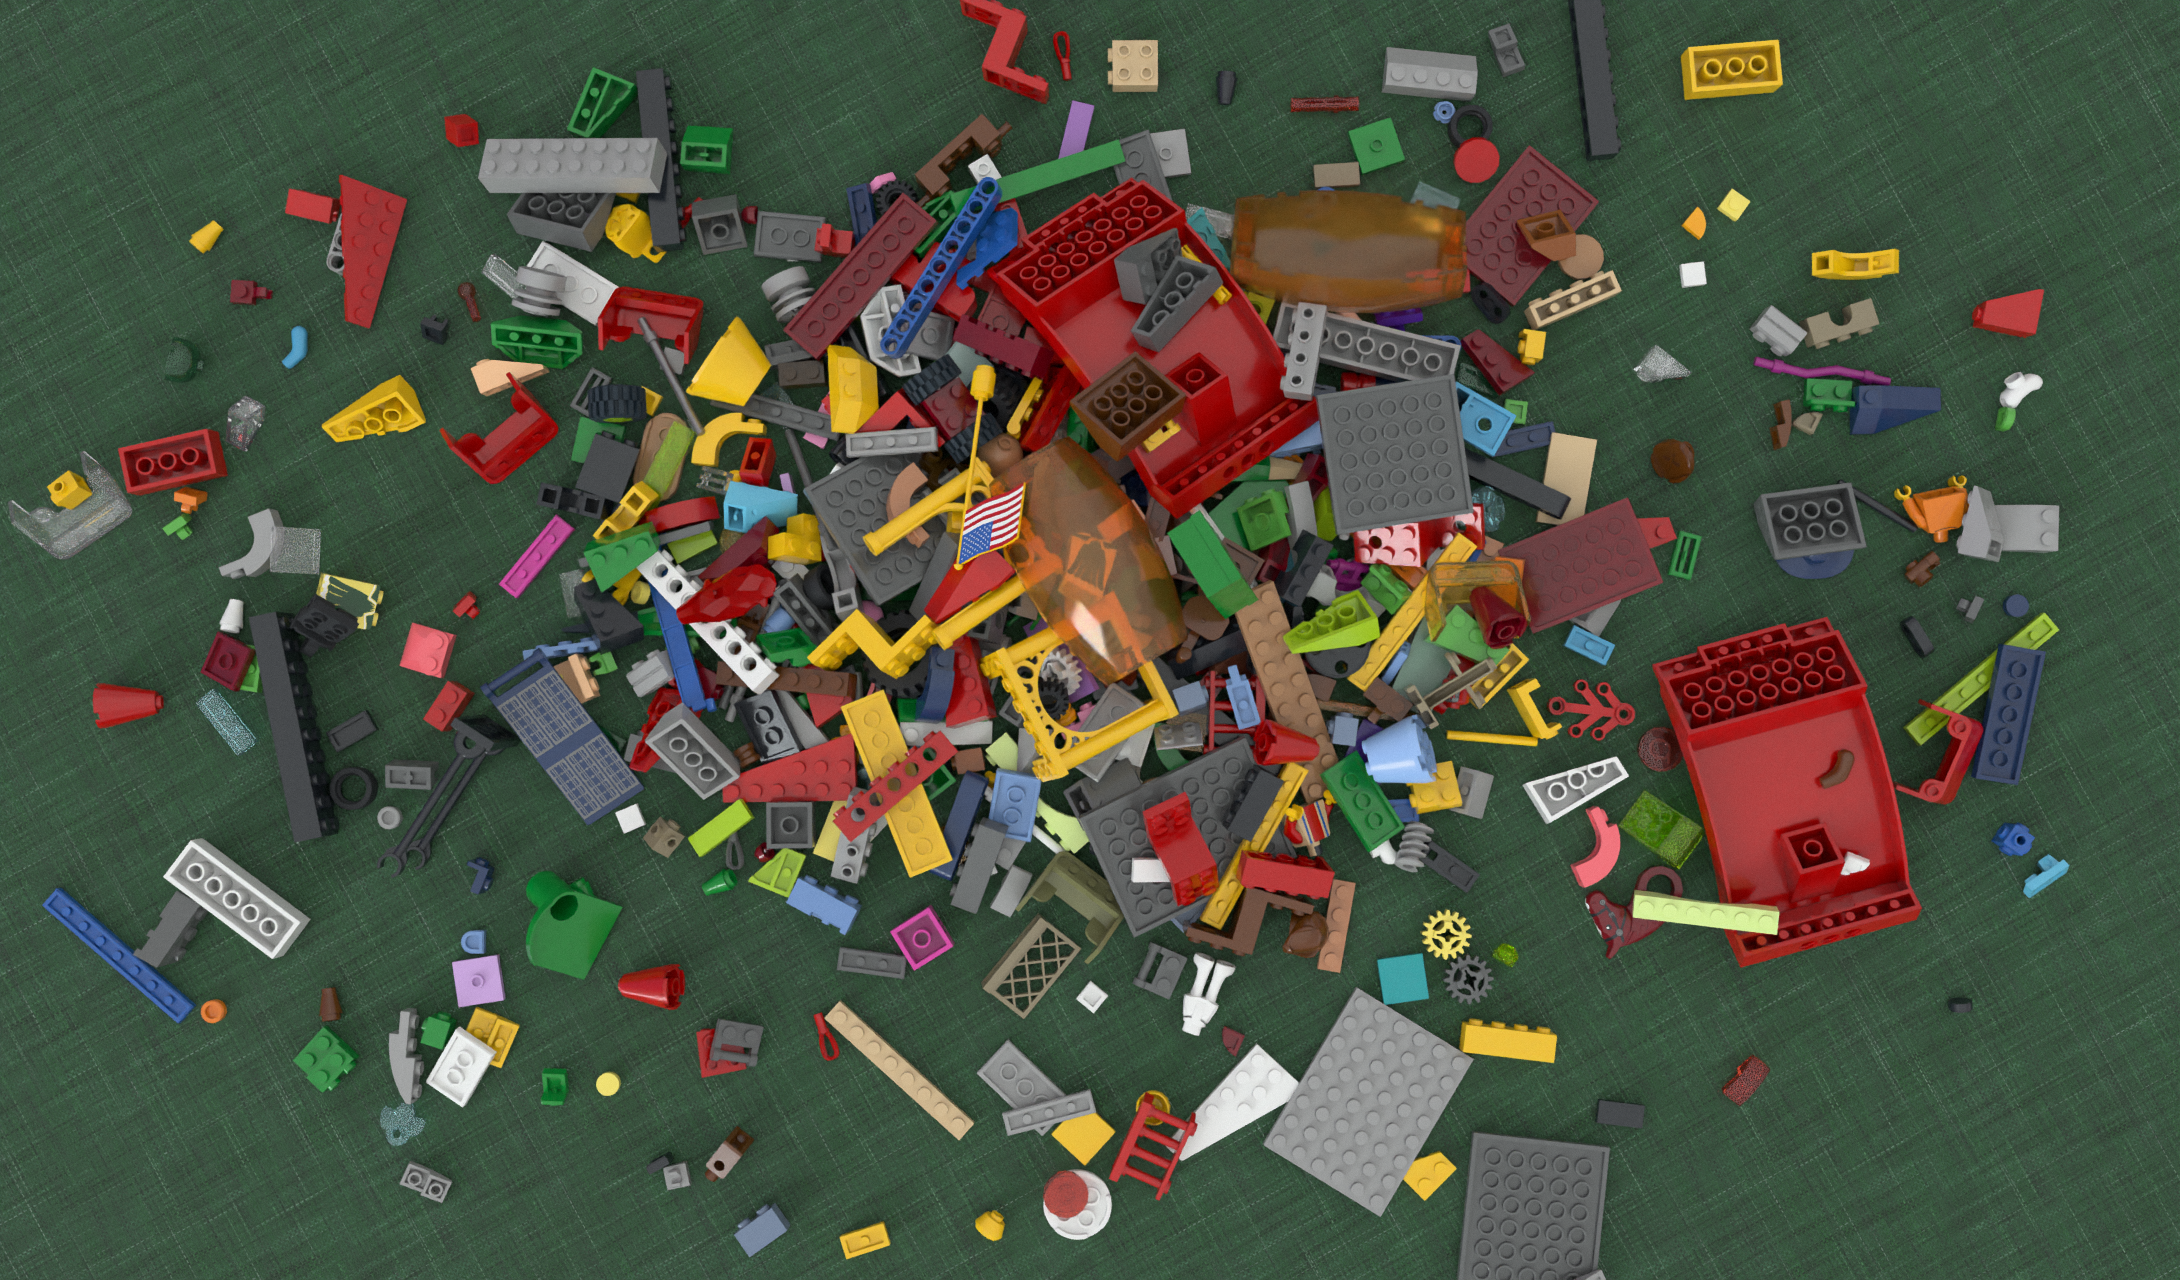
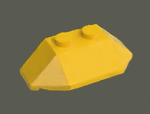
M829 345L827 350L831 431L854 434L879 410L876 366L851 347Z

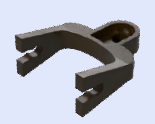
M939 448L935 452H925L919 459L921 468L929 474L926 485L932 492L942 486L938 482V477L943 471L957 468L962 473L969 467L962 462L957 464L952 456L942 460L943 453Z

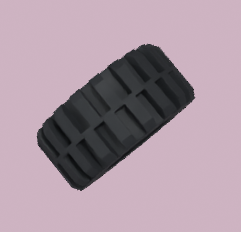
M900 610L899 614L896 612L888 613L887 619L882 617L877 621L878 625L895 643L918 622L908 610ZM938 643L931 645L926 650L918 667L897 679L881 671L863 650L862 658L866 662L862 665L864 671L868 672L867 677L878 689H884L885 693L895 698L917 699L923 694L926 685L930 648H941Z

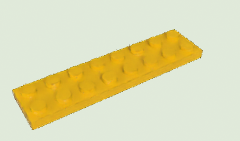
M884 689L841 707L871 782L879 775L883 779L890 773L887 768L897 760L899 763H902L907 758L905 753L909 749ZM908 763L905 767V772L909 776H915L918 772L914 763ZM890 778L887 786L889 790L897 791L900 788V782L896 778ZM921 783L884 814L910 878L953 860L924 786ZM876 793L879 803L881 804L882 797L880 794Z

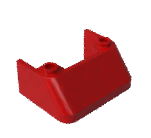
M619 287L614 290L598 317L599 350H604L610 339L616 342H624L631 337L632 333L644 335L637 320L645 317L652 331H655L659 338L675 340V347L684 353V364L690 363L698 346L703 317L702 300L632 287Z
M510 372L506 376L516 390L511 397V404L516 412L488 436L482 439L475 433H468L457 441L444 428L439 430L449 448L490 484H497L503 481L558 433V425L533 394Z
M1919 699V704L1950 716L1947 723V731L1953 737L1934 779L1923 781L1919 790L1892 781L1896 790L1929 802L1948 804L1956 796L1983 734V727L1975 719Z

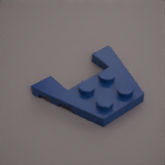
M1013 208L992 213L977 236L976 260L957 270L956 285L962 290L969 285L967 281L974 275L978 278L984 273L986 265L991 261L996 263L1017 246L1018 213ZM970 225L964 226L961 233H967L971 228Z

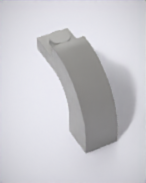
M266 509L248 517L254 532L253 546L250 552L243 558L219 567L222 576L231 577L232 579L245 575L257 577L266 572L276 562L284 542V528L278 510Z

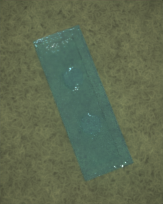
M212 689L195 703L237 756H241L258 742L217 689Z

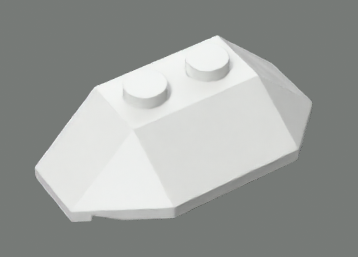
M901 285L882 287L861 314L860 320L870 361L898 377H903L921 372L918 356L905 353L899 359H892L880 347L881 339L905 302ZM909 323L902 325L901 332L908 330ZM897 342L890 344L889 351H894L897 348Z

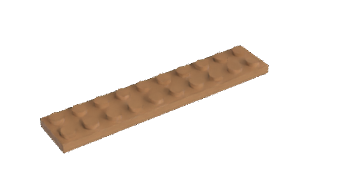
M1269 580L1252 588L1259 599L1250 606H1245L1234 614L1274 721L1315 738L1320 746L1319 754L1313 761L1296 762L1309 770L1299 788L1304 802L1309 804L1323 797L1324 791L1328 790L1319 774L1337 763L1338 758L1332 743H1330V736L1327 733L1325 722L1300 653L1292 654L1283 640V636L1291 631L1275 584Z

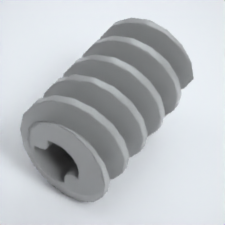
M1410 821L1407 822L1408 825L1404 828L1406 833L1402 835L1403 841L1399 845L1401 850L1397 852L1398 858L1395 859L1394 863L1403 870L1418 872L1417 867H1424V863L1419 861V859H1426L1427 857L1421 851L1429 850V846L1424 844V842H1431L1432 840L1426 834H1433L1434 830L1423 823Z

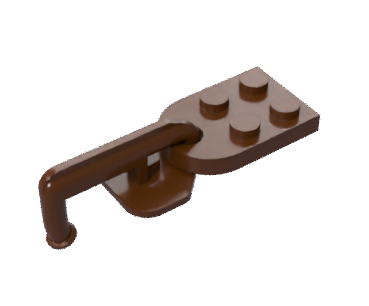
M1224 537L1222 540L1223 544L1249 585H1251L1265 560ZM1199 584V596L1190 598L1180 614L1182 624L1191 631L1175 657L1176 662L1179 664L1191 658V650L1200 635L1208 640H1217L1222 636L1229 624V618L1224 619L1206 597Z

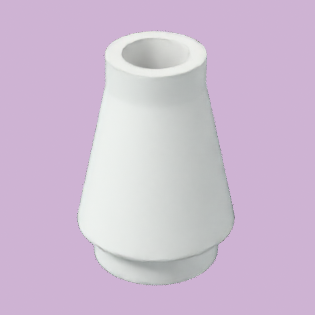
M229 600V604L219 623L221 625L220 630L229 633H240V629H243V601Z

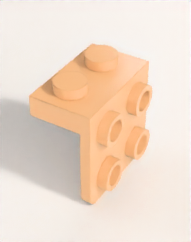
M574 654L568 657L569 660L553 666L559 675H563V680L581 704L600 696L598 682L592 677L589 670L591 669L590 663L583 654Z

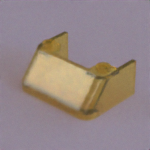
M1511 561L1441 562L1434 564L1428 573L1424 607L1431 642H1436L1447 625L1445 618L1448 613L1447 604H1471L1469 600L1470 594L1478 586H1488L1523 614L1528 626L1531 618L1518 567Z

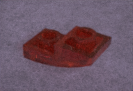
M1753 1054L1736 1069L1738 1074L1721 1088L1723 1094L1739 1106L1756 1091L1770 1071V1068Z

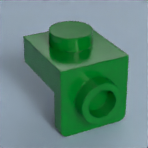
M544 1068L542 1072L544 1092L541 1097V1104L551 1106L563 1105L569 1092L567 1069Z

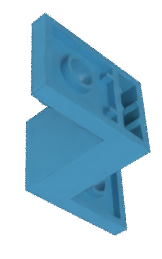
M1455 382L1463 440L1493 457L1515 420L1516 415L1462 384ZM1480 419H1487L1490 422V429L1488 431H1482L1479 428L1478 422Z

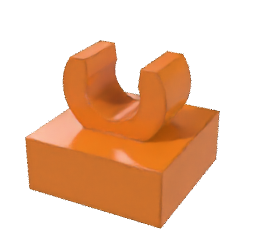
M184 487L174 492V501L182 503L181 512L191 514L192 510H198L199 504L207 501L208 492Z

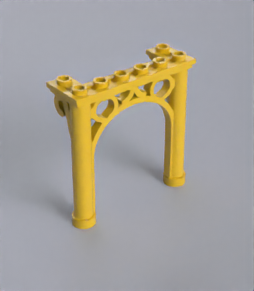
M978 457L975 458L969 509L973 507L971 496L974 493H983L988 499L1003 494L1005 491L1002 483L998 479L994 480L991 476V469L985 461L981 462ZM969 468L875 532H869L863 536V540L869 550L877 556L934 516L948 511L963 512L964 504L951 502L958 497L966 495ZM1027 517L1021 518L1019 534L1021 539H1017L1002 548L1004 559L1013 568L1023 571L1007 582L1005 581L993 592L990 590L980 597L978 601L973 602L952 618L931 631L932 635L943 650L948 649L953 645V641L1045 578L1046 581H1053L1056 578L1060 569L1058 566L1060 563L1053 553L1049 554L1045 549L1046 544L1040 535L1036 536L1031 530L1032 524ZM1015 546L1023 547L1028 553L1029 559L1024 563L1011 559V549Z

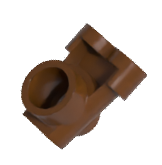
M1931 551L1920 562L1916 560L1911 562L1905 568L1907 571L1904 574L1905 578L1911 584L1915 583L1918 587L1924 586L1933 578L1934 575L1930 570H1933L1940 564V558Z

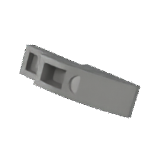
M417 1008L402 1010L400 1012L399 1030L389 1033L391 1069L399 1093L406 1104H412L417 1101L422 1093V1085L419 1082L420 1075H422L424 1070V1062L421 1061V1054H413L417 1047V1038H414L415 1029L419 1025Z

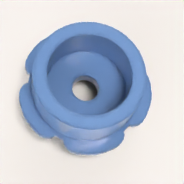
M1444 101L1436 104L1433 115L1437 121L1449 123L1456 111L1452 103Z

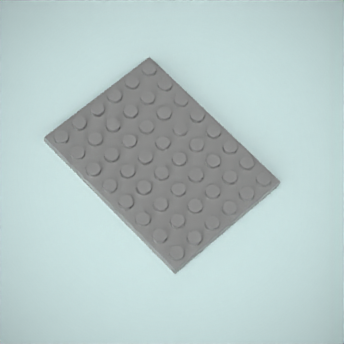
M1355 987L1299 1081L1297 1088L1265 1138L1263 1145L1381 1217L1474 1059Z

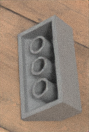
M1387 47L1382 93L1471 102L1476 94L1478 74L1476 56Z
M683 702L665 713L645 739V743L703 800L740 777L739 759Z

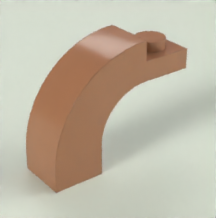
M914 462L898 475L889 491L886 503L889 522L910 508L911 496L922 489L928 481ZM922 526L906 535L908 541L913 545L915 544L918 548L924 545L930 537Z

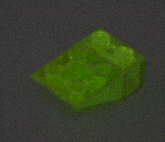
M1646 790L1642 792L1618 825L1620 829L1677 870L1680 869L1705 835L1702 827Z

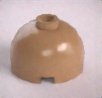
M1000 433L980 447L976 456L981 462L985 461L988 464L993 478L1007 479L1013 477L1019 470L1023 461V449L1015 437L1007 433Z

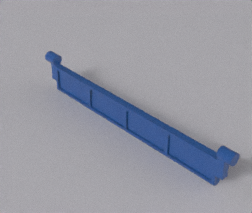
M668 543L659 545V549H658V550H660V551L662 552V551H663L662 546H665V545H667ZM668 569L662 572V577L666 576ZM648 581L682 702L689 709L692 708L694 712L707 708L708 712L716 711L714 698L705 699L685 625L678 620L677 610Z

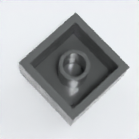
M816 801L767 802V849L815 847Z

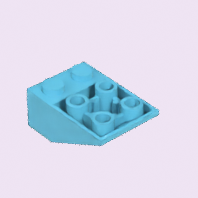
M730 481L724 499V529L747 533L765 516L777 527L787 526V518L797 515L798 494L769 489L764 486L749 485L744 482Z

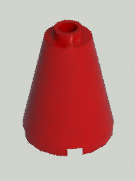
M97 683L96 686L98 688H94L93 711L98 713L100 720H95L98 728H108L155 715L164 707L163 696L153 690Z
M1267 719L1259 723L1253 741L1257 742V749H1253L1254 761L1263 766L1313 761L1320 751V746L1315 738Z
M669 964L626 973L619 979L618 990L624 997L668 1010H676L682 1003L678 1002L679 996L684 995L685 992L684 971L679 970V964Z

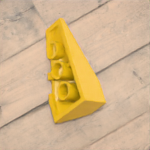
M398 375L381 383L322 424V428L336 442L361 439L364 435L369 434L386 435L388 431L398 430L399 432H406L425 423L426 419L414 389L401 375Z

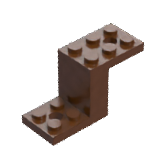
M1255 886L1254 889L1244 887L1236 902L1228 932L1195 922L1190 924V921L1185 919L1182 929L1189 941L1199 944L1205 941L1210 943L1211 947L1223 950L1224 947L1230 948L1232 953L1240 956H1245L1246 953L1252 955L1267 903L1270 904V907L1283 910V907H1287L1292 910V913L1300 916H1305V913L1312 915L1314 905L1307 898L1289 895L1283 891L1269 892L1262 887Z

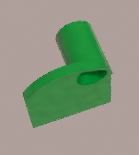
M552 871L538 872L529 880L526 887L528 899L538 908L529 924L526 936V950L529 961L534 966L537 965L584 980L623 907L614 902L572 889Z

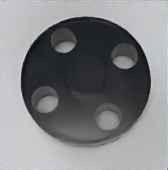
M1370 641L1364 643L1360 648L1351 646L1319 650V653L1316 655L1304 652V655L1309 665L1321 675L1331 678H1343L1354 674L1365 664L1370 653ZM1338 661H1342L1346 665V669L1342 674L1335 671V664Z

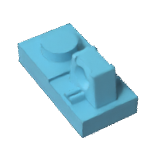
M2049 854L2043 857L2037 863L2042 873L2038 876L2033 874L2027 878L2023 892L2028 898H2031L2066 874L2069 868L2068 863L2064 859L2058 862Z

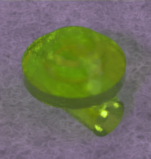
M1505 943L1500 944L1491 955L1511 968L1518 960L1516 949Z

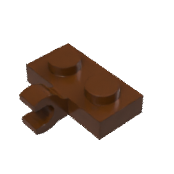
M1378 677L1375 678L1363 694L1364 697L1377 706L1368 717V720L1373 724H1376L1384 713H1387L1399 722L1414 705Z

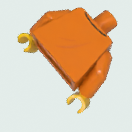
M1962 475L1958 477L1959 483L1956 482V477L1952 476L1948 479L1949 487L1913 494V498L1909 497L1911 494L1909 486L1905 485L1903 487L1905 495H1902L1898 488L1894 491L1895 498L1904 501L1902 504L1909 517L1919 528L1928 533H1933L1935 542L1948 541V530L1960 528L1963 516L1968 512L1969 508L1967 490L1963 488L1967 479Z

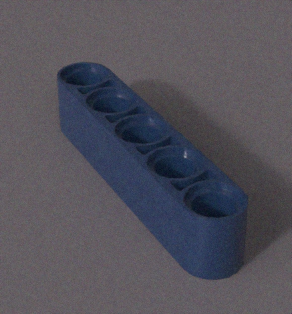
M969 770L966 771L943 832L953 860L930 869V873L952 881L987 789L989 778Z

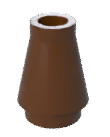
M336 987L321 989L319 1017L322 1018V1022L340 1020L343 1011L336 993Z

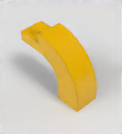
M1897 249L1870 253H1843L1836 250L1812 253V276L1819 278L1860 280L1881 278L1882 275L1899 273V250Z
M729 413L719 416L704 427L705 434L697 437L693 447L691 463L698 466L718 467L721 446L729 437L736 434L766 436L767 426L761 424V420L748 419L745 422V415L743 413Z

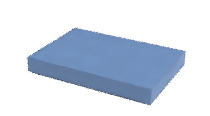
M997 768L989 819L1009 826L1005 838L1031 842L1042 782L1041 779H1037L1035 774Z

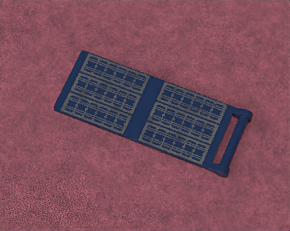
M540 648L533 651V655L500 677L480 686L485 696L491 700L587 825L592 824L644 789V785L632 769L629 768L628 764ZM537 662L543 665L542 668L501 695L497 696L494 692Z

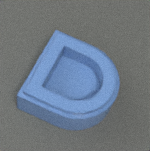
M471 930L465 933L461 939L462 948L471 954L486 953V930Z

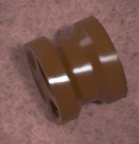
M752 742L733 752L734 756L740 761L741 769L750 766L761 758L760 754L755 752Z

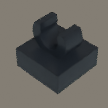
M433 315L430 319L424 317L420 323L422 338L444 345L447 341L446 330L449 327L448 320L445 319L443 323H440L436 315Z

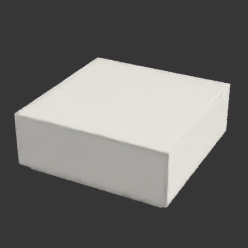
M1704 262L1687 263L1679 266L1682 288L1707 284Z
M638 804L615 813L623 833L646 825Z
M1090 980L1076 999L1094 1013L1108 997V994Z

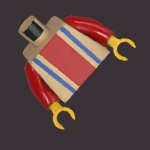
M1329 789L1323 793L1326 800H1316L1300 806L1293 804L1292 808H1288L1285 811V815L1281 820L1284 825L1283 834L1291 841L1295 848L1307 846L1310 857L1323 853L1319 840L1330 835L1329 816L1334 805L1333 803L1337 802Z

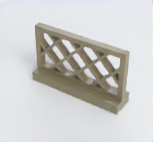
M1037 913L981 982L982 988L1025 1019L1081 950V947L1049 923L1041 914ZM1046 928L1054 932L1055 941L1042 943L1041 935ZM1069 944L1074 948L1069 955L1059 956L1058 945ZM1055 945L1056 957L1043 958L1042 947ZM1039 947L1040 959L1027 960L1029 949ZM1057 961V970L1054 973L1045 974L1044 962ZM1041 963L1042 974L1029 976L1028 964ZM1025 965L1026 976L1013 978L1012 970L1015 966ZM1042 979L1043 987L1039 991H1030L1029 980ZM1027 980L1028 992L1015 993L1014 982ZM1011 982L1012 994L1001 995L996 991L1002 983ZM1028 996L1029 1004L1022 1011L1016 1006L1015 998Z

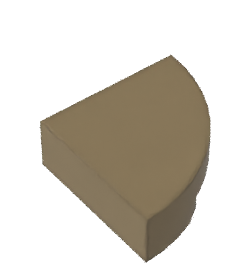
M1818 412L1802 414L1793 420L1791 426L1809 435H1813L1823 414Z

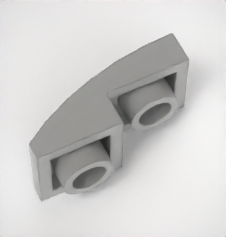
M1012 864L1001 882L1000 889L990 903V908L1011 917L1031 880L1032 873Z
M413 1161L409 1162L400 1181V1185L421 1192V1196L440 1203L443 1202L452 1183V1180Z

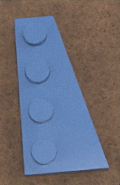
M592 637L580 639V643L572 644V641L558 642V646L550 647L549 644L536 646V649L540 648L548 659L598 651ZM536 649L524 650V660L533 655V651Z

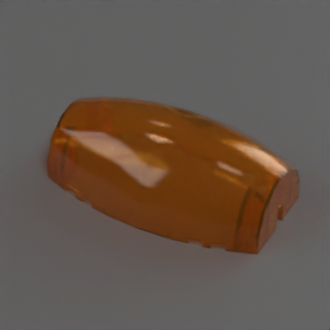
M1311 190L1299 191V196H1286V192H1278L1275 198L1265 199L1264 194L1236 198L1230 275L1240 288L1254 294L1298 306L1299 302L1327 305V311L1379 313L1403 311L1439 304L1462 297L1467 275V245H1465L1466 212L1440 204L1437 205L1436 209L1423 206L1424 201L1417 199L1415 204L1402 202L1401 196L1356 191Z
M1069 436L1037 450L1005 470L989 484L991 497H994L1026 482L1019 538L1007 545V553L1023 587L1044 621L1057 638L1067 645L1070 649L1069 652L1074 657L1077 656L1086 665L1085 668L1106 686L1111 685L1188 640L1183 611L1173 578L1149 527L1114 478Z

